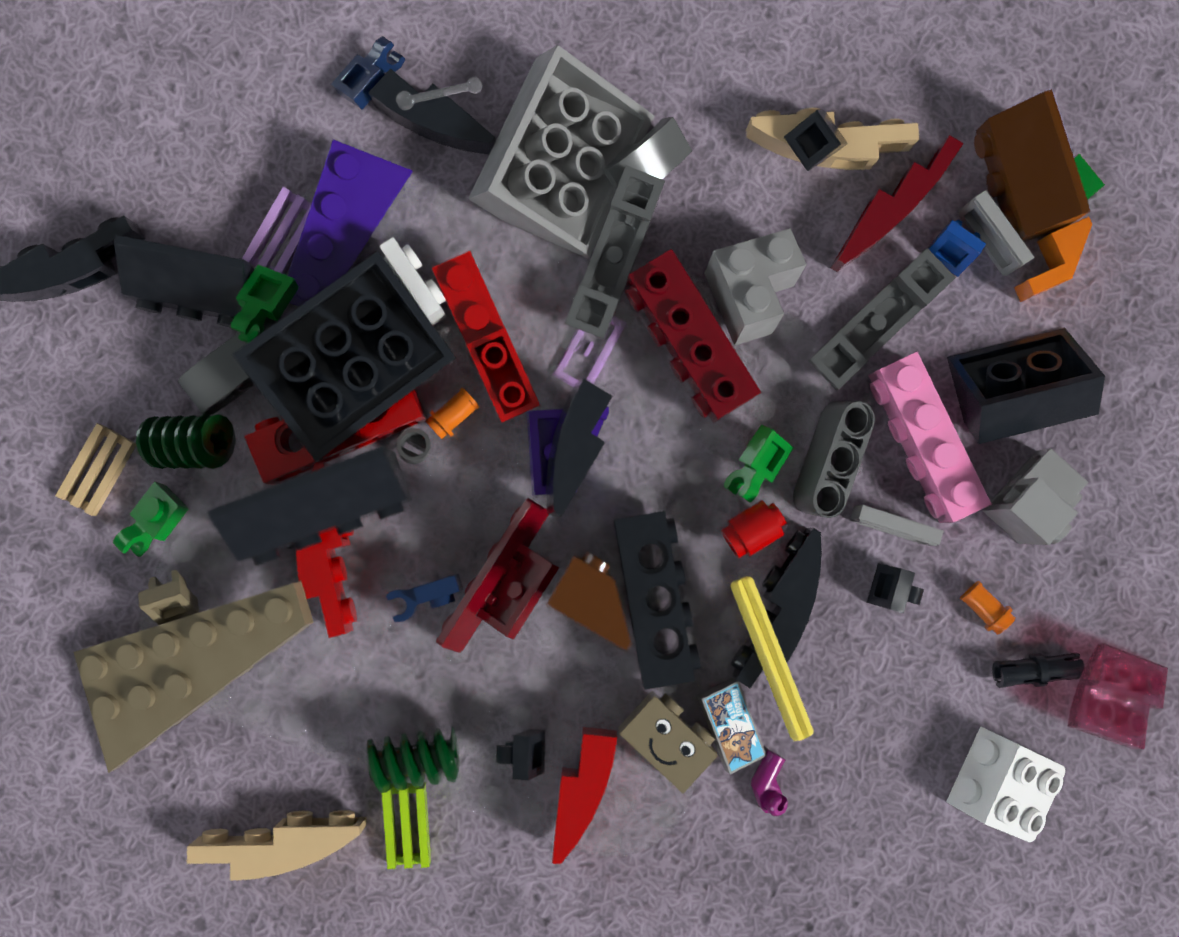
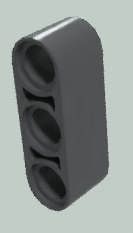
M266 317L264 331L278 321ZM241 332L235 334L188 369L178 380V383L202 415L210 416L215 414L254 386V383L232 356L234 352L247 344L238 339Z
M834 401L825 406L822 411L793 494L794 504L802 513L833 518L837 517L844 510L875 423L874 412L865 402ZM847 413H849L850 422L848 427L845 423V417ZM835 451V453H836V462H835V464L832 466V464H831V456H832V453ZM821 490L823 496L821 503L818 505L817 495Z

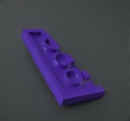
M334 139L332 140L287 275L294 278L299 287L289 304L297 307L301 306L349 271L412 174V170Z

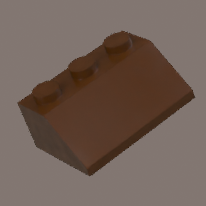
M1052 89L988 118L976 130L977 135L974 138V147L977 156L980 159H985L989 174L986 177L988 192L993 198L997 197L1000 210L1023 242L1049 235L1091 212Z
M586 551L583 558L575 554L546 605L627 651L631 645V640L615 580L608 573L610 565Z

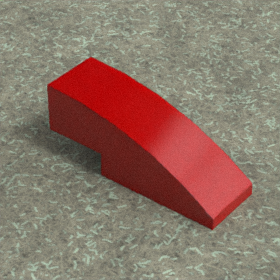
M583 727L579 769L562 767L552 864H561L593 820L605 793L613 767L618 739L616 730Z

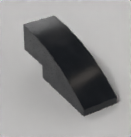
M390 68L369 92L375 107L392 120L412 132L439 144L467 152L490 154L496 142L495 136L433 83L421 95Z
M585 378L575 384L563 407L553 436L546 482L547 513L553 517H562L605 444V441L591 432L613 396Z

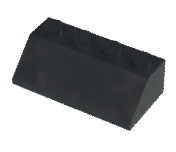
M380 446L207 510V513L237 561L253 560L254 565L259 566L279 559L281 556L278 550L295 545L296 550L299 551L322 542L320 535L336 529L339 536L362 528L361 519L374 514H378L379 520L400 514L405 511L402 504L412 501V497L395 452Z

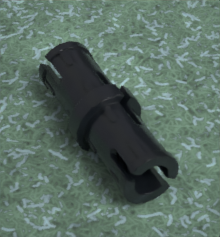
M1077 652L1056 656H1044L1041 653L1030 654L1029 658L1019 660L994 661L992 666L993 679L997 681L996 685L998 688L1023 684L1043 687L1048 685L1047 682L1082 679L1085 673L1083 659H1079L1080 654Z

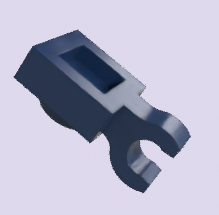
M382 36L374 42L372 49L365 58L357 54L331 85L341 96L363 110L372 100L369 92L385 75L384 73L388 72L390 68L394 72L399 70L404 64L405 58L394 50L387 57L394 44Z
M459 574L411 589L391 591L386 595L387 600L402 598L407 605L404 613L393 616V621L403 622L410 619L415 614L417 606L421 603L429 601L431 609L455 602L454 593L463 590Z

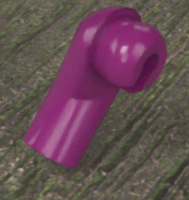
M767 749L766 757L762 758L751 780V788L758 806L765 813H769L772 816H780L787 810L788 800L783 796L776 778L786 759Z

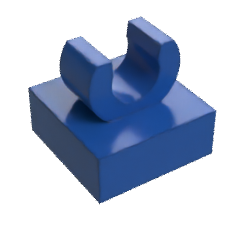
M959 219L956 221L951 220L928 247L940 262L957 277L981 254L986 245L985 242L980 240L978 232L972 234L962 227L963 222Z

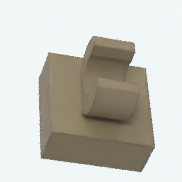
M177 570L171 571V582L162 584L156 577H151L148 583L149 589L138 592L139 607L158 625L199 613L198 598L187 588L185 578Z

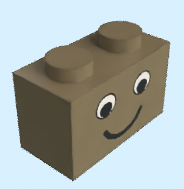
M652 690L618 727L619 734L684 794L717 758L718 754L714 747L711 746L716 739L698 722L691 727L679 715L684 709L670 695L665 692L660 698Z

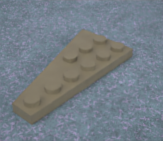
M302 582L288 584L73 652L108 773L128 762L131 757L147 748L159 736L171 727L179 724L223 691L227 685L251 670L255 664L267 655L279 649L311 625L313 619Z

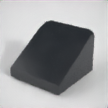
M816 110L784 136L807 171L848 144L824 110Z

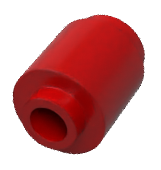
M760 500L727 521L728 526L720 531L732 552L739 559L746 554L749 557L784 536L782 526L787 523L781 511L773 502L767 506L763 500Z

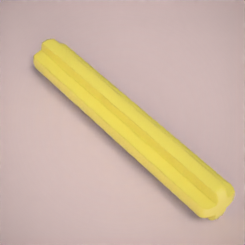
M750 576L737 579L731 583L730 587L789 736L794 741L806 739L813 734L814 730L755 582Z

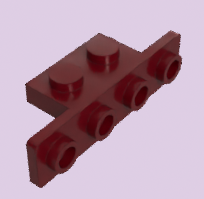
M527 498L522 506L514 511L507 530L500 541L491 547L486 563L477 577L472 579L467 585L464 597L454 613L449 615L444 621L441 633L436 639L438 645L442 648L461 653L482 620L504 636L515 639L559 569L558 566L529 548L549 516L547 509Z

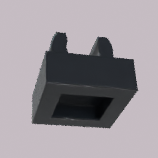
M878 563L866 603L904 613L907 602L920 605L924 589L912 586L915 576L914 572Z
M528 729L513 735V741H507L505 745H497L496 763L513 764L512 779L529 781L545 773V730Z

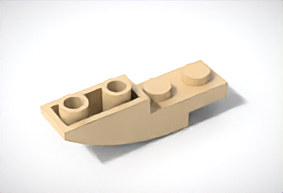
M806 108L790 115H781L779 111L775 110L760 112L756 117H751L746 128V136L767 150L801 162L784 136L813 112L821 109ZM826 112L835 124L834 112ZM902 119L885 120L876 126H863V123L858 121L843 123L838 126V130L848 144L817 166L845 170H870L879 159V153L910 151L919 140L918 123L904 124Z
M351 810L330 812L329 818H313V812L294 811L288 813L287 818H283L273 827V835H271V830L267 828L247 830L244 832V836H228L227 829L206 830L202 832V836H199L187 846V864L230 863V881L258 879L283 874L317 862L343 848L366 827V817H355V812Z

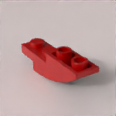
M471 251L432 267L501 423L540 406Z
M324 462L314 464L312 472L331 464ZM336 529L320 535L321 543L303 550H296L298 581L302 582L307 599L319 596L329 638L353 631L352 623L357 621L354 602L351 597L346 598L342 581L347 580L346 566L342 556L336 557L335 549L351 545L349 536L354 535V531L338 536Z

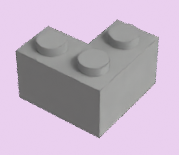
M791 228L714 250L704 274L734 346L771 335L784 315L775 292L794 287L807 265Z
M1051 448L1037 450L991 500L992 505L984 508L982 511L1018 544H1056L1070 532L1072 526L1069 523L1078 514L1074 507L1082 498L1080 491L1089 482Z

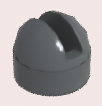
M411 428L403 431L396 442L398 455L406 463H421L430 454V439L420 429ZM407 442L412 447L423 451V453L418 455L403 446Z

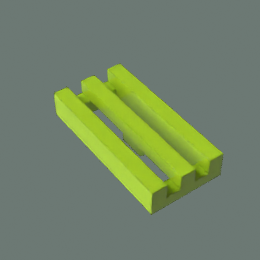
M426 782L419 788L414 787L412 783H407V787L400 791L395 788L394 784H391L389 791L382 793L387 869H396L397 865L404 864V869L413 868L414 864H421V868H429L431 851ZM410 793H416L420 853H413L409 805ZM393 794H399L403 854H397Z

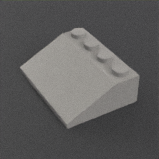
M556 45L536 57L468 199L504 222L583 257H590L602 232L616 192L603 169L627 145L639 143L646 136L654 115L562 47Z

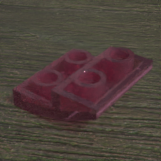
M1098 644L1091 654L1078 682L1067 727L1131 749H1145L1149 709H1163L1168 668L1107 644Z

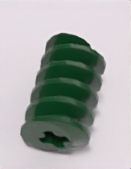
M222 415L153 416L144 420L136 433L137 450L142 460L150 467L158 469L219 468L230 460L236 444L234 427L230 420Z
M453 726L450 739L446 740L440 728L435 729L433 742H428L423 731L418 732L417 741L414 745L411 744L406 733L401 735L399 747H394L390 736H385L381 750L377 749L372 738L367 740L366 756L369 776L381 793H387L392 782L397 790H404L407 787L408 779H410L414 787L419 788L424 784L425 776H427L432 785H438L441 781L442 772H444L450 783L455 782L458 778L460 757Z

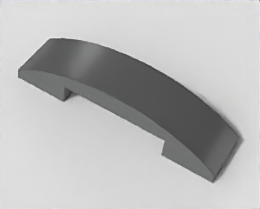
M627 165L625 166L583 281L578 287L566 318V325L599 338H605L627 284L628 275L632 271L665 180Z
M926 248L808 361L836 391L839 390L882 346L956 277Z

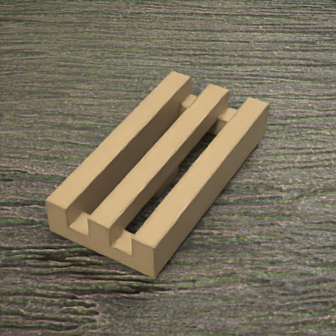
M96 423L55 496L69 501L71 505L85 510L84 512L91 516H97L134 451L136 443L106 426ZM104 436H106L107 439L104 442L102 448L100 449L98 455L96 456L93 464L91 465L77 492L73 494L72 492L75 489L77 483L79 482L82 474L84 473L86 467L88 466L102 439L104 438ZM116 444L122 445L90 502L86 501L87 495Z

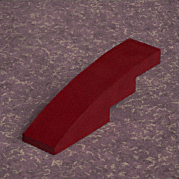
M949 135L937 148L926 168L916 162L908 168L892 195L879 189L868 202L830 268L838 272L870 250L908 216L940 180L964 143Z

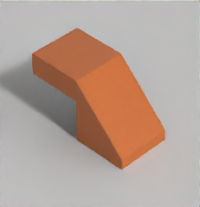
M1090 217L1052 232L1037 242L1050 270L1014 287L1020 302L1073 278L1092 227Z

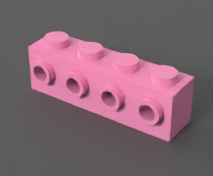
M918 351L868 375L872 382L870 383L871 393L880 406L883 405L890 419L888 421L889 430L893 438L902 444L907 454V467L913 478L921 483L926 494L924 501L930 514L935 519H938L939 523H954L992 505Z

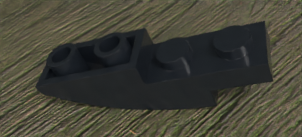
M123 215L120 218L113 217L105 220L98 226L96 232L85 238H77L63 245L61 252H57L44 244L28 246L17 254L18 258L4 266H0V301L44 300L78 292L118 274L110 260L116 256L114 246L116 235L145 240L146 238L139 226Z
M806 528L803 533L797 530L784 550L789 553V556L781 568L774 565L762 583V586L767 589L762 597L776 605L772 612L766 609L786 662L789 661L800 642L816 599L821 571L822 547L821 532L815 528ZM753 643L749 647L743 644L731 662V666L735 668L731 675L751 689L763 670Z

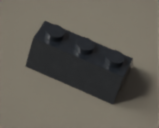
M116 235L114 246L121 293L136 301L135 308L159 314L162 312V307L177 309L176 316L194 321H202L203 315L218 317L217 324L226 327L231 326L234 317L243 309L236 300V297L255 269L245 260Z
M1066 328L947 357L963 421L978 444L1099 415L1105 375Z

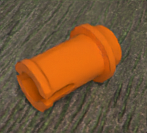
M462 387L458 393L436 412L433 410L429 411L431 416L425 422L442 440L447 435L452 437L454 435L452 430L475 410H478L480 406Z
M980 581L975 582L960 597L986 623L985 629L987 631L993 630L997 635L1010 627L1016 619L1011 614L1012 608L1010 606L1004 607Z

